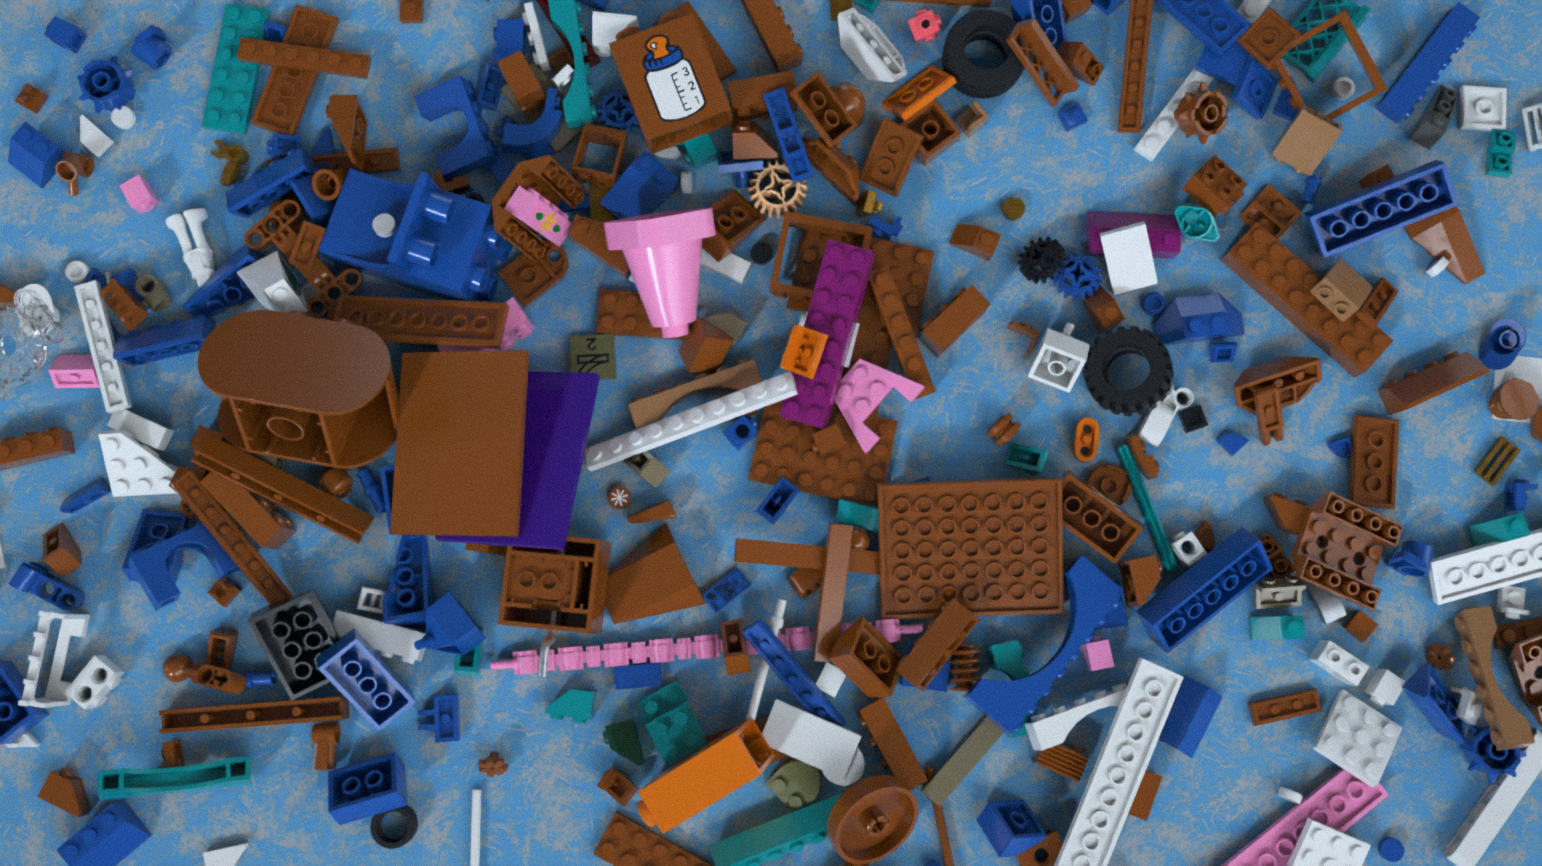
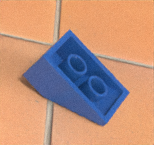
M1010 0L1012 16L1016 24L1035 18L1056 51H1058L1062 41H1067L1061 0Z
M645 150L630 164L600 202V205L617 220L651 214L677 190L678 178Z
M142 510L122 566L129 581L138 582L128 565L131 553L142 547L147 549L161 538L166 537L169 539L175 536L176 532L188 527V517L179 512ZM184 549L174 552L166 560L167 571L175 584L182 566Z

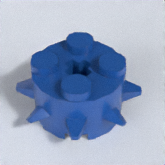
M113 56L109 61L92 59L83 68L84 74L77 77L83 92L79 99L92 100L95 104V112L100 113L103 109L113 111L117 108L121 110L122 106H125L130 100L134 99L136 90L130 77L134 70L132 68L126 70L120 68L118 57Z
M1470 724L1471 732L1465 738V743L1460 744V748L1470 764L1468 770L1486 773L1490 783H1494L1499 774L1508 773L1516 777L1515 769L1521 763L1519 758L1526 757V752L1520 750V748L1497 751L1495 744L1492 743L1490 738L1491 730L1489 724L1487 727H1477Z

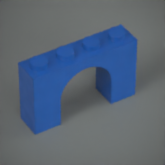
M461 75L414 96L421 117L430 122L455 111L463 112L467 118L468 130L463 141L456 147L435 156L443 177L449 180L468 174L497 160L495 152H497L496 146L490 140L488 135L489 127L481 116L482 107L473 94L475 93V88L470 80H466Z
M201 521L191 529H188V527L183 528L169 539L166 537L154 542L153 546L147 549L142 547L131 553L128 565L155 611L177 601L180 596V591L166 567L167 558L176 551L192 549L202 553L207 557L220 580L240 570Z

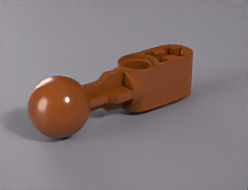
M854 526L850 549L867 550L870 545L868 533L863 528ZM799 568L790 575L788 582L801 599H805L821 587L823 570Z
M175 653L168 656L162 666L164 676L172 682H182L191 678L193 683L232 694H239L246 686V678L243 674L203 663L193 665L191 658L183 653Z

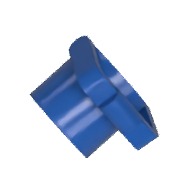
M154 25L149 26L135 37V42L131 49L133 55L154 70L163 67L172 54V47L165 43L167 40L165 32Z
M1405 541L1402 543L1401 552L1391 554L1386 565L1404 576L1427 577L1430 572L1434 548L1418 541Z

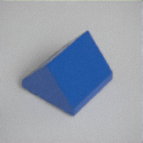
M267 20L264 21L265 41L282 43L287 27Z
M1237 343L1209 344L1211 363L1234 361Z

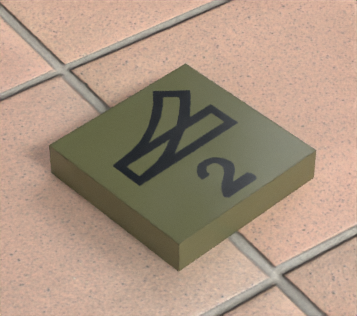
M614 334L570 336L571 372L598 373L600 380L617 379Z

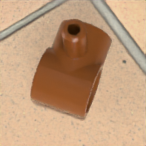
M68 151L63 155L62 160L56 164L55 170L60 179L68 182L69 194L71 196L79 194L78 178L81 176H91L94 170V160L89 155Z

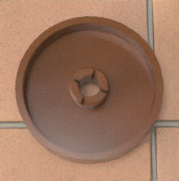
M890 775L869 776L854 786L848 787L835 803L827 820L828 839L838 854L847 862L867 864L878 861L900 847L912 832L918 817L917 800L900 779Z

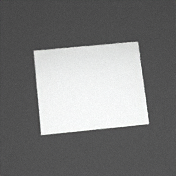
M1517 356L1510 366L1501 370H1494L1493 393L1505 381L1519 378L1533 385L1539 397L1538 406L1542 405V358ZM1492 414V419L1530 423L1531 417L1526 420L1501 419Z

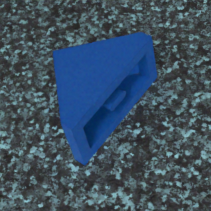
M781 477L755 512L774 525L800 489L784 477Z

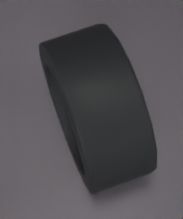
M408 805L376 814L371 820V835L375 842L383 848H400L411 841L416 834L418 820L414 810ZM389 812H400L407 819V831L399 839H390L381 830L382 819Z

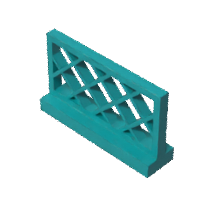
M1312 0L1291 26L1295 29L1306 27V32L1310 31V26L1320 25L1329 20L1324 19L1323 10L1334 9L1336 16L1339 14V8L1346 7L1352 11L1349 18L1357 30L1366 20L1371 8L1364 4L1362 7H1359L1349 0H1332L1333 4L1322 5L1321 0ZM1319 11L1320 20H1308L1309 12ZM1337 23V32L1327 33V29L1322 31V34H1316L1306 40L1309 43L1308 50L1298 51V47L1295 46L1293 48L1294 51L1287 52L1282 59L1307 74L1306 79L1314 83L1348 40L1339 23ZM1324 38L1325 46L1314 49L1312 40ZM1311 54L1312 62L1307 66L1300 61L1299 56Z

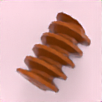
M960 644L959 649L953 653L958 659L951 661L952 664L957 666V668L951 670V673L957 675V677L950 679V682L956 684V687L949 688V690L968 692L974 684L973 681L979 679V676L973 674V672L980 670V667L974 665V663L981 661V659L974 654L981 652V649L975 645Z

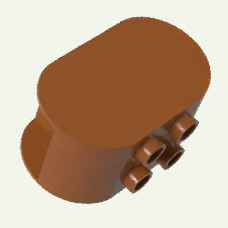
M256 310L239 314L221 323L207 336L200 348L198 355L200 377L210 391L222 397L218 411L220 431L230 445L244 452L350 469L375 461L396 440L399 399L390 354L384 341L376 333L363 326L355 325L344 318H336L332 321L313 318L297 310H292L288 313Z

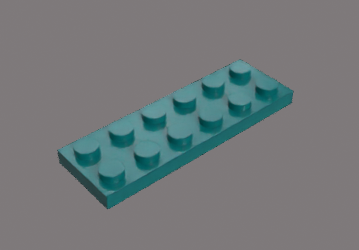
M226 3L202 121L204 129L247 135L261 64L239 61L237 55L241 37L265 41L264 21H270L271 12L269 9Z

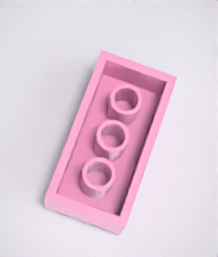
M512 297L505 302L509 306V312L500 348L438 345L437 348L440 352L508 350L513 346L514 341L519 338L525 339L531 335V330L535 329L522 307Z

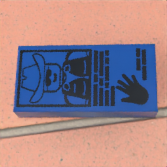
M736 568L705 592L702 597L713 611L717 613L749 588L751 584L741 571Z

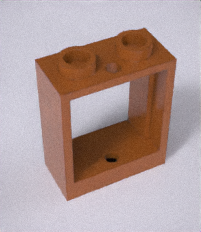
M584 123L571 167L573 178L581 183L590 182L604 188L613 187L618 181L628 146L627 131ZM589 142L618 148L611 174L582 168Z

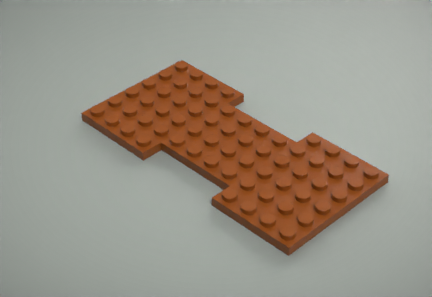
M804 229L792 286L814 290L828 239L862 248L863 240ZM871 238L868 250L876 253L871 272L885 266L889 267L916 337L934 251ZM868 285L857 319V323L860 325L849 368L844 367L841 380L859 359L887 369L892 342L881 314L871 296ZM789 297L787 309L807 313L811 301L801 303L795 301V298ZM783 400L764 407L748 480L775 486L779 479L784 477L800 489V492L836 500L847 499L860 504L878 507L877 483H885L898 421L876 417L877 406L864 421V424L881 439L868 453H865L838 405L834 402L828 427L837 423L846 445L841 449L820 457L818 452L814 454L809 441L813 440L811 437L813 433L824 428L779 416Z

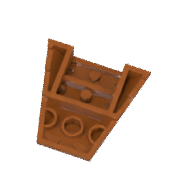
M667 523L608 572L605 605L614 624L706 604L687 568Z

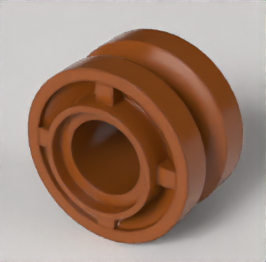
M1010 413L1006 416L1002 415L989 428L990 431L987 433L990 438L996 437L995 444L998 447L1002 444L1005 445L1019 432L1018 429L1022 426L1018 421L1012 422L1013 416Z

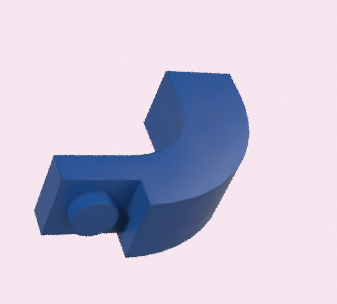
M548 88L544 111L535 122L528 125L505 123L502 138L504 152L515 154L531 153L547 146L557 136L563 123V114L560 110L561 98L558 97L557 89Z

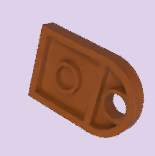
M544 241L549 246L546 248L545 254L536 263L522 253L497 272L525 308L559 283L568 272L569 260L566 252L561 246L559 247L551 241ZM554 251L561 253V258L557 262L549 260L550 254Z

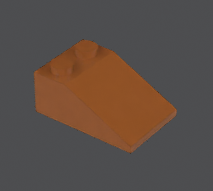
M330 95L329 104L326 105V115L331 119L333 130L337 132L354 169L363 173L368 120L357 95Z
M733 190L710 206L713 210L716 235L702 238V248L719 263L761 226L766 218L741 194Z

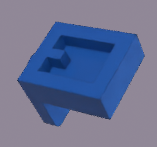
M273 133L271 141H267V154H271V159L285 158L289 151L301 148V135Z
M1516 479L1514 483L1506 484L1504 511H1525L1527 504L1525 491L1538 489V484H1529V480Z

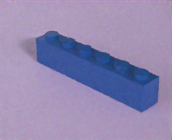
M1460 2L1453 6L1376 105L1375 109L1394 123H1397L1402 118L1406 120L1415 110L1412 107L1415 102L1419 103L1426 96L1427 92L1425 89L1428 85L1431 87L1438 80L1440 75L1437 73L1440 69L1444 70L1451 63L1452 59L1450 56L1453 53L1456 54L1465 43L1462 40L1465 37H1469L1476 30L1477 26L1475 23L1480 16Z

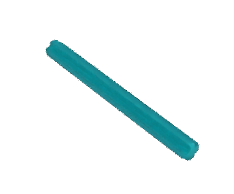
M1128 444L1122 445L1117 448V453L1129 477V481H1131L1133 492L1167 572L1178 569V563Z

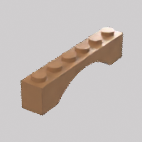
M749 358L738 361L734 367H720L716 369L714 374H700L695 377L694 381L688 383L686 380L674 384L672 389L666 390L661 388L653 391L652 396L646 398L644 395L632 399V403L628 404L635 427L639 429L662 420L673 406L695 393L707 390L736 392L763 381L755 359L750 361Z
M1491 607L1463 609L1454 616V624L1460 632L1462 649L1467 654L1469 672L1474 676L1476 694L1481 698L1483 716L1488 721L1491 730V741L1495 744L1497 751L1527 747L1535 743L1528 719L1509 703L1494 677L1491 664V646L1497 625Z

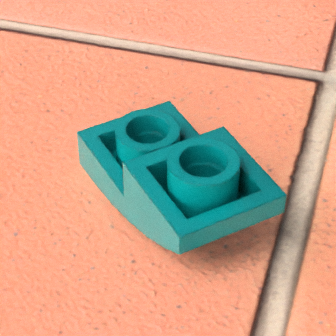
M1491 130L1487 148L1486 175L1509 178L1512 174L1511 155L1516 150L1514 131Z
M840 499L835 521L878 531V507Z

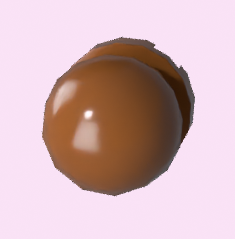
M849 82L835 84L831 87L832 91L860 127L866 109V100L863 93L856 85Z

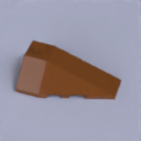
M1457 206L1403 227L1410 239L1424 247L1432 258L1436 257L1439 259L1444 256L1449 261L1445 268L1463 284L1466 285L1485 274Z

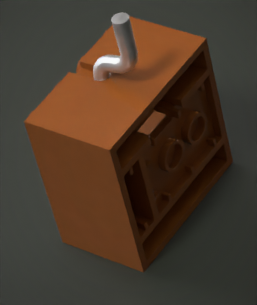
M567 536L564 550L507 546L498 625L548 629L547 636L543 639L540 648L537 676H547L549 651L551 644L556 639L557 630L602 634L611 542L601 539Z

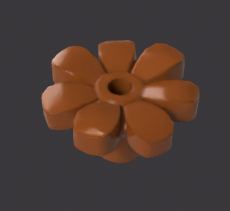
M1436 642L1426 649L1427 654H1429L1426 660L1429 664L1435 663L1434 667L1436 669L1449 671L1453 667L1451 663L1456 661V657L1452 655V650L1448 646L1442 648L1441 644Z
M491 752L490 757L486 758V760H479V772H487L488 777H494L495 773L502 775L508 771V764H504V759L499 758V753Z

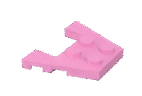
M859 359L840 381L835 402L863 451L868 453L881 439L864 424L869 415L893 388L912 403L924 390L925 386Z

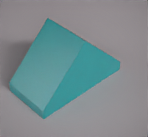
M1010 443L1003 463L1036 476L1043 469L1048 451Z

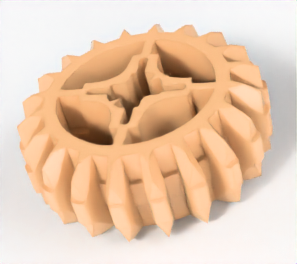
M778 159L775 160V165H771V162L767 161V168L763 166L764 169L759 170L760 173L754 171L753 177L755 179L749 180L751 187L748 188V192L752 194L750 201H756L754 208L761 207L760 213L762 215L769 211V218H772L773 213H777V219H780L781 213L789 212V210L796 213V206L802 207L803 202L801 200L807 197L804 193L807 191V185H804L806 180L793 184L785 160L783 165H779ZM777 174L784 175L790 178L791 180H782L778 177ZM770 177V185L765 187V190L760 191L762 182ZM775 183L776 186H779V189L781 188V196L779 192L774 191ZM796 187L794 196L786 202L785 194ZM764 198H766V199H771V198H773V199L777 200V202H778L779 204L770 203V202H768L767 200H765Z

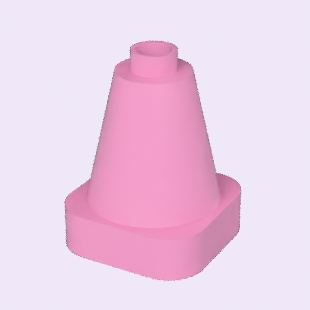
M712 207L664 211L604 222L608 250L623 251L652 327H661L663 338L688 335V323L697 320L702 238L716 235Z

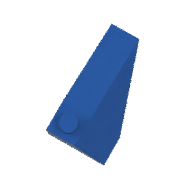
M246 244L243 245L183 304V308L193 316L205 315L209 318L225 312V309L237 304L239 306L243 305L247 300L255 298L254 294L237 274V271L266 256L260 250L252 249Z
M402 535L395 558L394 571L390 575V584L383 598V622L385 624L407 627L426 626L427 608L435 603L427 535Z

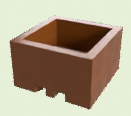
M521 50L497 62L524 115L545 105V95Z

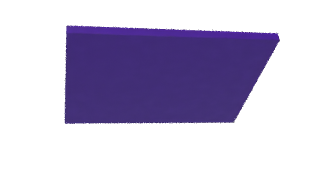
M528 371L519 537L436 536V540L543 549H565L600 380L598 373Z

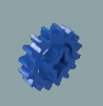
M617 87L616 92L608 89L609 95L602 94L603 102H597L600 109L596 110V112L600 116V124H604V127L622 131L628 129L632 133V126L639 128V124L630 102L627 103L624 100H629L625 89L621 91ZM620 104L622 107L621 118L618 113L620 109Z
M1070 253L1068 260H1063L1066 266L1059 268L1061 274H1054L1056 279L1053 280V286H1058L1057 293L1065 292V299L1071 295L1072 301H1075L1077 296L1084 300L1085 294L1091 297L1093 296V290H1098V283L1101 282L1102 278L1099 275L1101 268H1095L1097 261L1090 262L1089 255L1082 258L1081 253H1078L1077 257ZM1076 271H1078V275H1079V279H1078L1077 283L1075 282V281H1076V278H1075Z

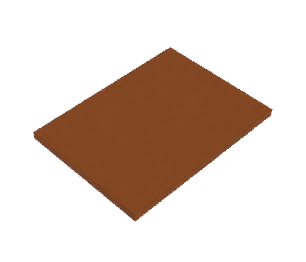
M529 351L402 353L390 534L519 537Z
M1061 477L877 483L881 619L937 618L941 614L944 604L953 598L975 616L1064 613Z

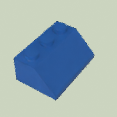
M121 800L111 803L56 850L68 866H116L152 835L126 801Z

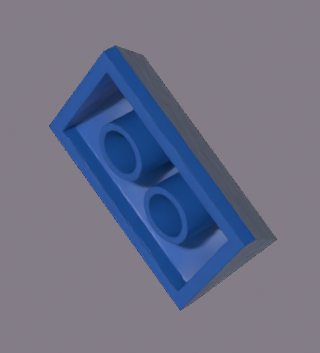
M1423 664L1402 686L1403 690L1439 734L1460 744L1465 743V722L1455 715L1459 705L1458 700L1430 664Z
M1181 675L1184 678L1158 740L1192 758L1223 697L1210 687Z

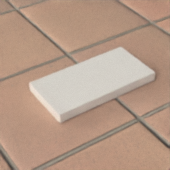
M776 699L762 733L770 748L843 780L862 737L858 733L779 699Z

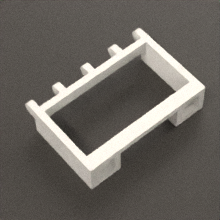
M38 611V616H40L37 632L33 633L35 642L32 655L28 656L30 661L27 678L23 679L22 684H25L22 700L18 701V705L40 708L71 705L72 699L64 692L72 682L61 679L71 636H86L90 614L71 611ZM60 618L62 622L46 695L42 698H35L50 623L53 619Z

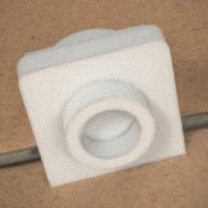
M569 64L565 65L550 80L564 96L567 95L574 75L572 73L574 70Z
M1513 586L1498 588L1496 612L1505 613V618L1520 619L1521 616H1529L1530 611L1524 610L1526 588Z

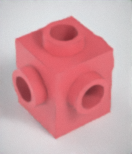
M926 8L914 13L915 17L907 20L916 43L925 40L927 43L936 39L937 34L940 33L939 27L942 26L938 13L933 14L932 10L927 11ZM924 23H928L930 25L928 28L922 27Z

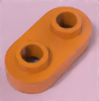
M1091 417L1081 419L1075 427L1073 455L1078 461L1084 463L1093 460L1097 455L1100 427L1098 422ZM1084 426H1088L1090 428L1089 433H1085L1083 431ZM1081 448L1087 449V455L1081 454Z

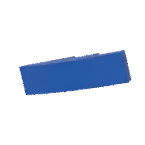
M784 87L764 94L763 98L793 184L814 177Z

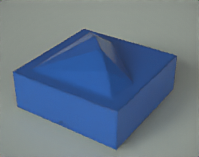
M1078 102L1059 110L1057 113L1067 132L1088 121Z

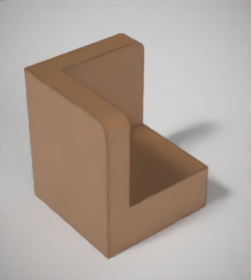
M975 100L967 111L956 118L955 122L969 138L986 125L989 115Z

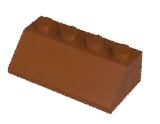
M1455 351L1444 356L1445 361L1439 364L1435 360L1424 365L1425 370L1419 373L1415 369L1404 374L1405 379L1399 382L1395 378L1384 383L1385 388L1379 390L1378 393L1389 415H1392L1487 374L1490 370L1467 351L1459 355Z

